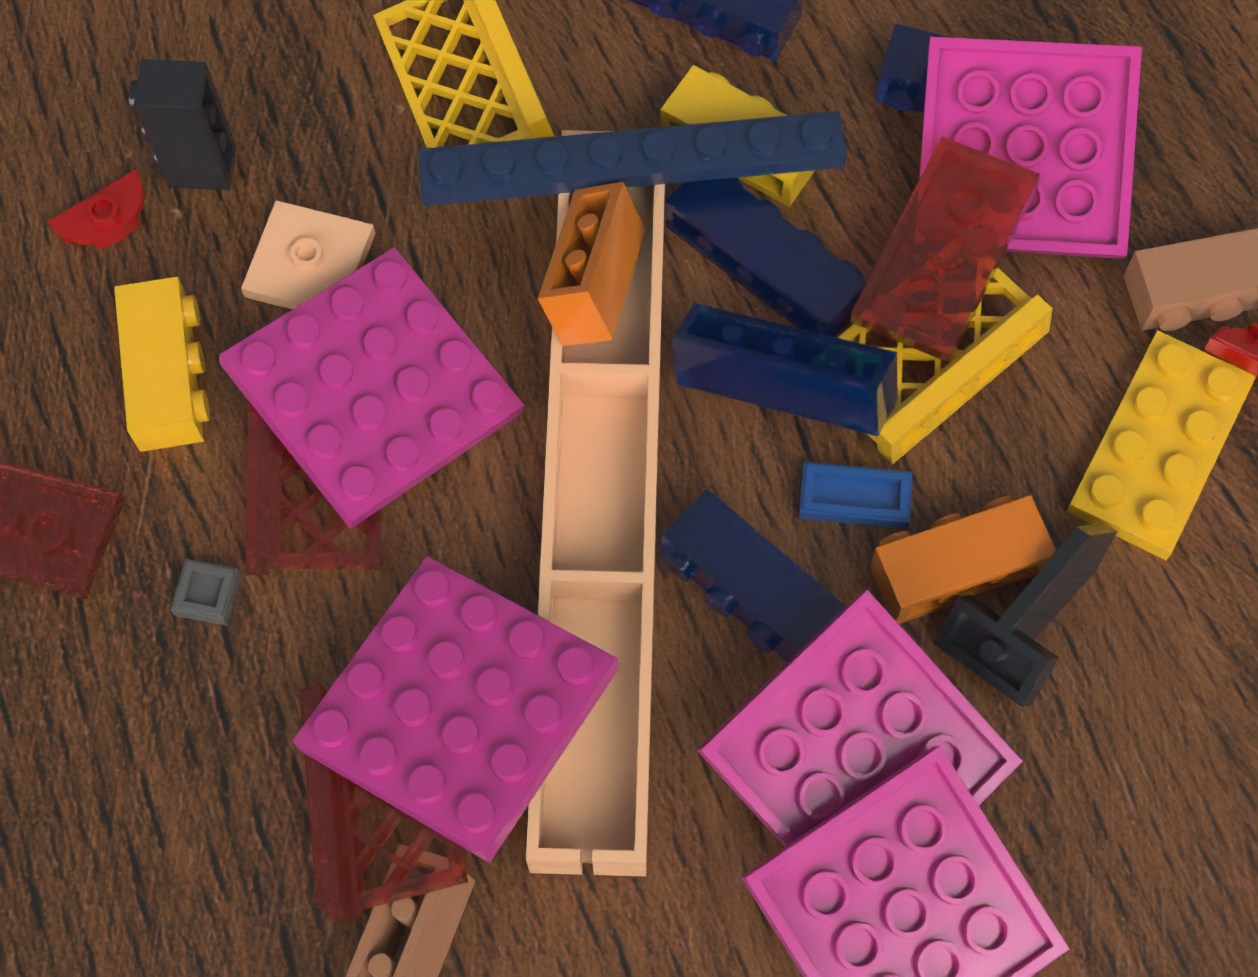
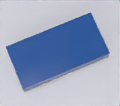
M804 461L799 519L908 529L913 472Z

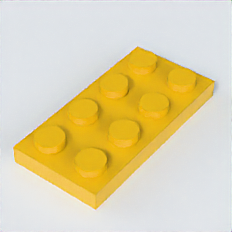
M1157 330L1066 512L1090 524L1105 523L1118 531L1117 537L1167 561L1175 548L1256 376Z

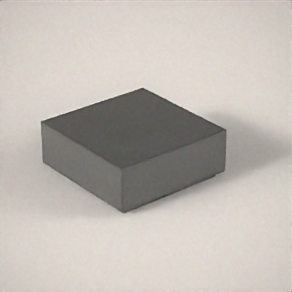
M185 559L170 609L171 612L177 617L228 626L242 573L239 568Z

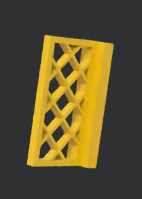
M405 0L373 15L427 148L443 147L449 134L470 140L469 144L555 137L496 0H463L464 4L456 21L436 15L441 4L447 0ZM407 18L420 21L410 41L393 36L389 26ZM469 18H471L474 26L467 24ZM431 25L450 31L442 50L422 45ZM462 34L481 41L472 60L452 54ZM399 49L405 51L403 57L401 56ZM416 55L436 60L427 80L408 74ZM486 57L488 58L490 65L483 64ZM447 64L467 70L458 90L438 84ZM478 74L497 79L498 81L490 100L469 94ZM415 88L422 90L419 97L417 96ZM433 94L453 100L444 120L427 116L424 113ZM503 96L505 97L508 106L500 104ZM464 104L484 110L475 131L454 124ZM495 114L514 119L518 130L501 138L486 135ZM431 128L438 130L435 137Z
M961 234L804 365L805 373L877 443V451L893 465L1049 332L1053 308L1038 294L1030 298ZM961 255L976 269V282L944 281V268ZM938 274V281H930ZM982 275H983L989 282H982ZM914 293H938L937 315L905 314V301ZM943 294H975V316L943 315ZM982 294L1005 295L1016 307L1005 316H981ZM899 307V314H890ZM875 326H898L897 348L866 347V333ZM904 326L936 327V349L903 348ZM942 327L974 328V342L965 350L941 349ZM981 328H990L980 336ZM860 339L859 347H851ZM837 358L859 359L857 381H834L823 369ZM865 359L897 360L896 383L864 382ZM903 360L935 361V375L926 383H902ZM941 361H951L941 369ZM847 393H857L856 401ZM863 393L895 394V409L877 423L862 408ZM901 395H910L901 403Z

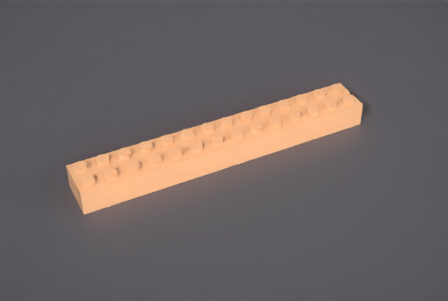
M562 130V135H561V136L579 135V134H591V133H602V132H613V131H572V130ZM665 184L626 187L646 231L613 340L563 346L552 327L538 616L617 657L620 668L529 803L526 862L530 873L582 875L583 863H592L594 875L646 876ZM574 192L560 193L558 196L556 243Z

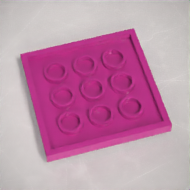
M930 37L914 247L946 248L962 234L980 251L1125 259L1128 252L1142 47Z
M395 247L222 352L219 356L221 367L350 529L520 416L525 406Z
M426 556L295 736L293 743L301 752L490 863L620 666L617 657Z
M868 590L861 591L697 749L701 756L784 847L933 746L942 747L978 805L1023 762Z
M933 746L740 876L803 977H1031L1069 950L1068 945L941 746Z

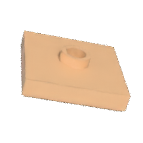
M275 201L241 287L244 297L289 309L298 307L364 266L375 236L373 224Z

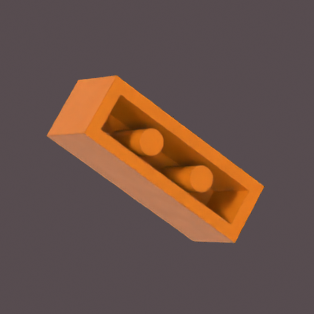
M624 182L576 189L574 191L538 296V301L563 346L613 340L646 231Z
M1030 495L1013 501L1011 496H1005L987 503L982 507L981 512L965 518H962L959 513L947 515L932 523L929 530L911 535L909 531H901L880 541L879 547L875 548L870 568L890 615L900 624L953 606L958 596L969 594L976 598L1034 578L1056 552V549L1032 496Z

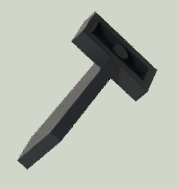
M1105 523L1076 527L1002 617L969 594L958 596L933 643L1019 706L1032 705L1059 658L1034 639L1095 573L1118 531Z

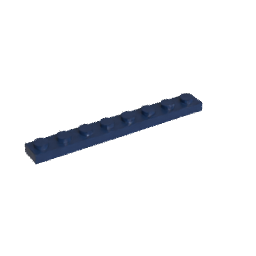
M839 111L418 149L421 195L424 206L571 193L576 189L624 182L625 187L845 168L847 157Z

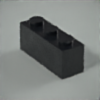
M142 59L138 80H132L130 83L129 105L131 111L138 114L141 121L143 138L145 141L150 142L154 151L155 165L162 169L169 187L230 191L237 146L206 62Z

